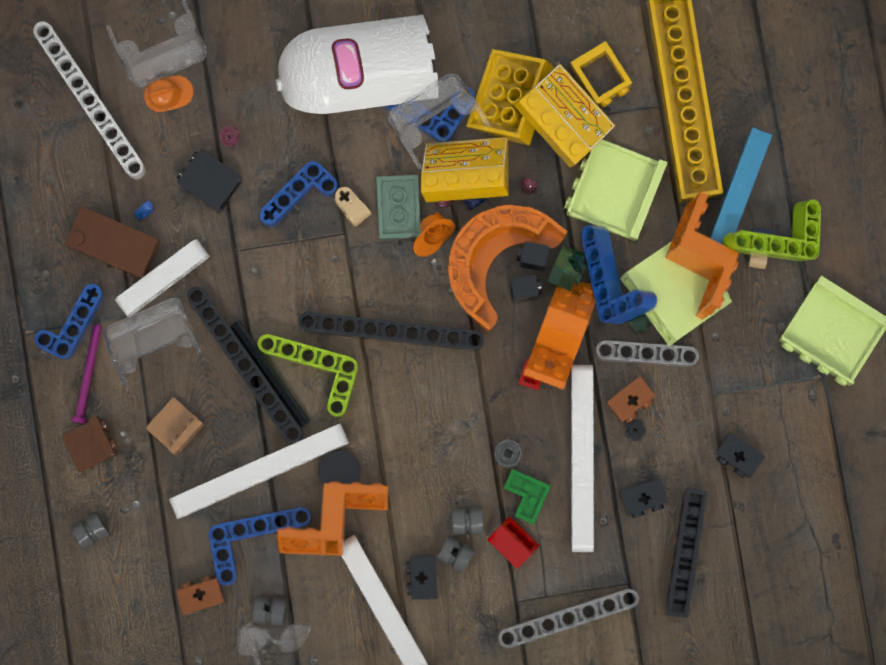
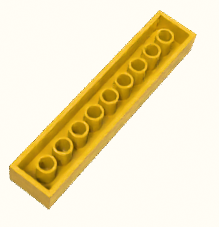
M647 0L679 203L690 202L701 191L708 194L707 199L721 197L723 188L692 0Z

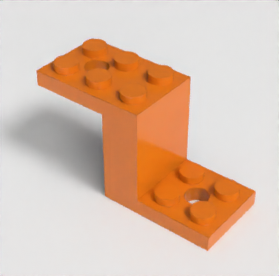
M701 191L685 206L665 258L709 280L695 315L703 320L723 305L725 298L722 296L732 282L729 278L738 266L739 262L736 260L739 253L696 232L701 224L699 217L704 214L708 203H706L708 194Z
M561 274L524 375L564 390L596 303L592 284L584 283L571 276Z
M335 481L324 483L321 531H317L314 528L296 530L292 527L278 529L279 553L343 556L346 509L388 510V486L380 483L363 485L358 482L341 484Z

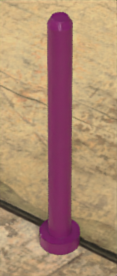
M99 324L93 326L75 416L71 417V422L85 424L86 422L83 416L102 329Z

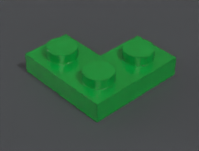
M512 469L504 489L523 497L515 517L534 525L551 486Z

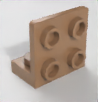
M172 398L149 423L146 429L165 445L172 454L178 456L205 424L177 399Z

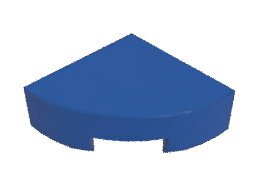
M148 200L135 212L134 216L138 221H141L154 212L155 208Z

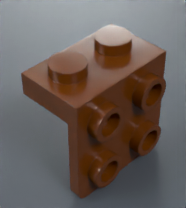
M98 416L88 419V423L65 433L62 437L79 472H84L118 455L116 449H118L113 437L109 438L106 432L109 428L103 418L100 419Z

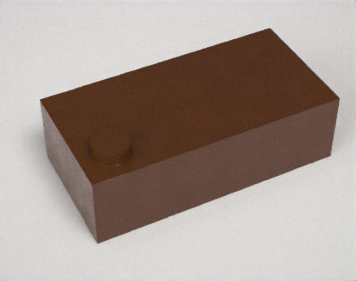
M82 206L65 245L79 253L142 279L147 275L161 242L152 236Z

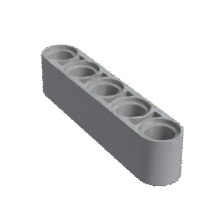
M605 340L601 341L595 349V355L599 360L609 362L691 367L699 360L697 349L690 346H668ZM601 346H608L611 351L610 355H601L599 352ZM628 347L631 350V356L629 358L623 357L620 353L621 348ZM643 349L651 350V359H644L641 352ZM663 351H671L673 359L671 361L665 360L662 356ZM685 352H691L694 355L693 362H686L683 355Z

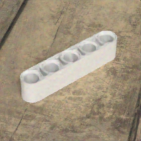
M195 239L120 294L115 301L125 315L130 317L206 261L210 255L201 243Z

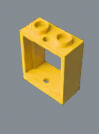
M606 41L570 62L572 72L584 91L598 107L601 105L603 108L612 102L613 97L617 95L622 97L630 91L629 88L632 85V81ZM606 54L623 83L598 97L581 69Z

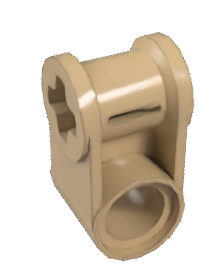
M341 187L336 191L335 202L354 227H357L372 214L350 188ZM340 194H343V195H347V194H348V195H349V196H348V201H347V202H346L345 200L340 201V199H341V195H340Z

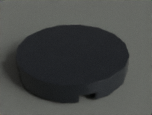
M333 451L322 458L318 466V477L323 486L324 483L333 481L340 482L341 484H351L358 481L360 468L357 460L351 454L345 451Z

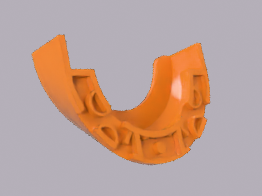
M502 205L479 213L461 229L450 251L448 271L450 284L456 299L463 309L489 333L498 318L486 293V276L493 260L505 249L517 244H524L525 241L550 246L549 249L556 248L566 237L568 231L544 213L530 207Z

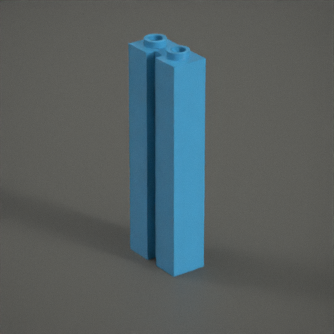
M752 128L747 135L710 232V239L723 245V237L727 233L736 232L772 138L771 134Z

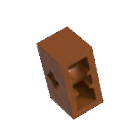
M640 376L606 404L621 423L625 420L629 423L638 416L636 414L637 410L641 407L646 410L654 403L652 399L656 395ZM628 397H636V406L633 404L629 406L627 404L629 401Z
M211 575L201 578V583L193 585L192 582L180 585L181 589L176 590L183 615L226 602L221 584L217 578L213 579ZM199 588L206 593L203 596V600L195 597Z

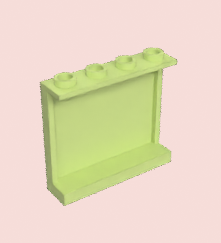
M601 140L590 151L589 158L583 159L579 169L583 173L581 178L576 177L572 187L575 190L573 198L568 197L564 207L568 209L566 215L593 226L605 227L611 233L636 242L668 162L661 159L656 161L608 141Z
M671 242L627 271L620 278L629 292L644 290L652 291L656 294L657 304L655 308L645 314L668 346L674 344L681 337L732 302L728 292L724 291L722 297L725 300L720 309H716L712 315H708L703 320L696 317L695 315L709 280L666 259L665 256Z
M820 276L780 337L779 342L782 343L781 347L789 352L795 351L800 354L799 358L808 364L812 362L817 365V370L823 374L828 375L830 373L836 377L835 381L842 386L853 385L854 379L885 332L886 316L828 279Z

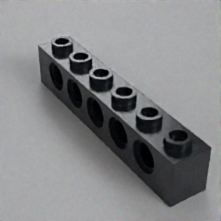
M684 489L665 607L666 615L688 618L708 491Z

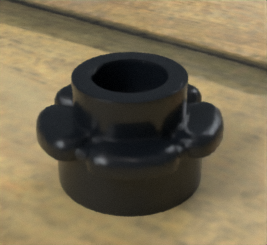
M638 420L630 421L625 427V435L627 438L633 439V441H639L646 433L642 422Z

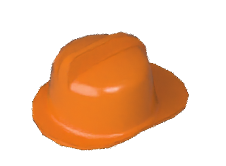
M182 76L157 79L146 87L144 100L147 106L156 112L181 108L192 100L194 94L193 86L187 78Z
M439 212L424 218L420 224V234L413 245L414 253L421 257L435 253L454 232V222L445 219Z

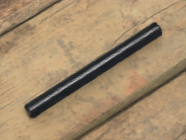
M239 320L231 325L234 333L301 427L306 425L310 420L243 324Z

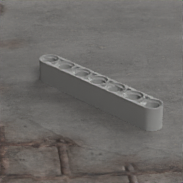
M624 589L505 628L500 631L498 641L503 647L511 648L633 608L638 604L639 596L632 589ZM627 592L632 593L634 596V601L630 605L625 604L623 601V596ZM606 599H611L614 602V608L611 611H606L603 608V602ZM588 605L594 609V614L590 618H586L583 615V608ZM571 612L573 614L574 621L571 624L563 622L562 617L564 613ZM545 619L553 620L554 627L552 630L545 631L543 629L542 623ZM526 625H530L534 629L533 635L528 638L522 634V629ZM505 632L513 634L514 639L512 643H503L502 635Z

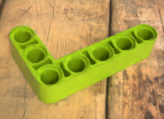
M807 200L795 204L793 209L792 238L749 231H737L727 233L723 237V245L743 254L792 261L816 259L819 255L820 203L816 200Z
M270 334L262 335L259 338L258 347L266 355L336 374L327 409L333 417L339 418L346 413L358 373V364L354 358ZM267 339H271L274 342L270 350L263 349V342ZM286 345L294 347L293 353L289 356L283 354V348ZM309 350L314 353V358L311 361L303 360L305 351ZM327 356L334 358V364L330 367L323 365V359ZM346 362H352L355 365L354 370L350 373L343 370V365ZM340 382H346L349 385V389L345 393H340L337 390ZM340 402L343 404V409L340 413L332 412L331 406L333 403Z

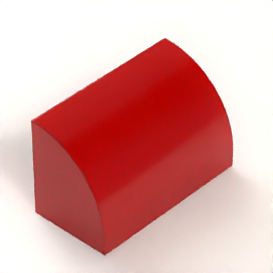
M510 516L487 539L516 569L540 546Z

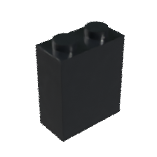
M200 149L199 152L195 151L190 157L189 166L179 172L177 184L220 214L243 182V178Z

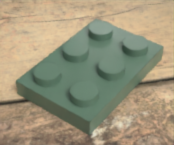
M418 175L376 177L379 240L417 238L420 234Z

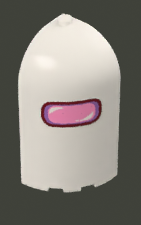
M416 15L324 27L301 33L282 52L279 60V79H276L277 91H281L285 102L289 106L303 112L316 114L337 113L439 99L437 72H433L431 61L435 60L433 44H428L426 35L429 34V29L424 16Z

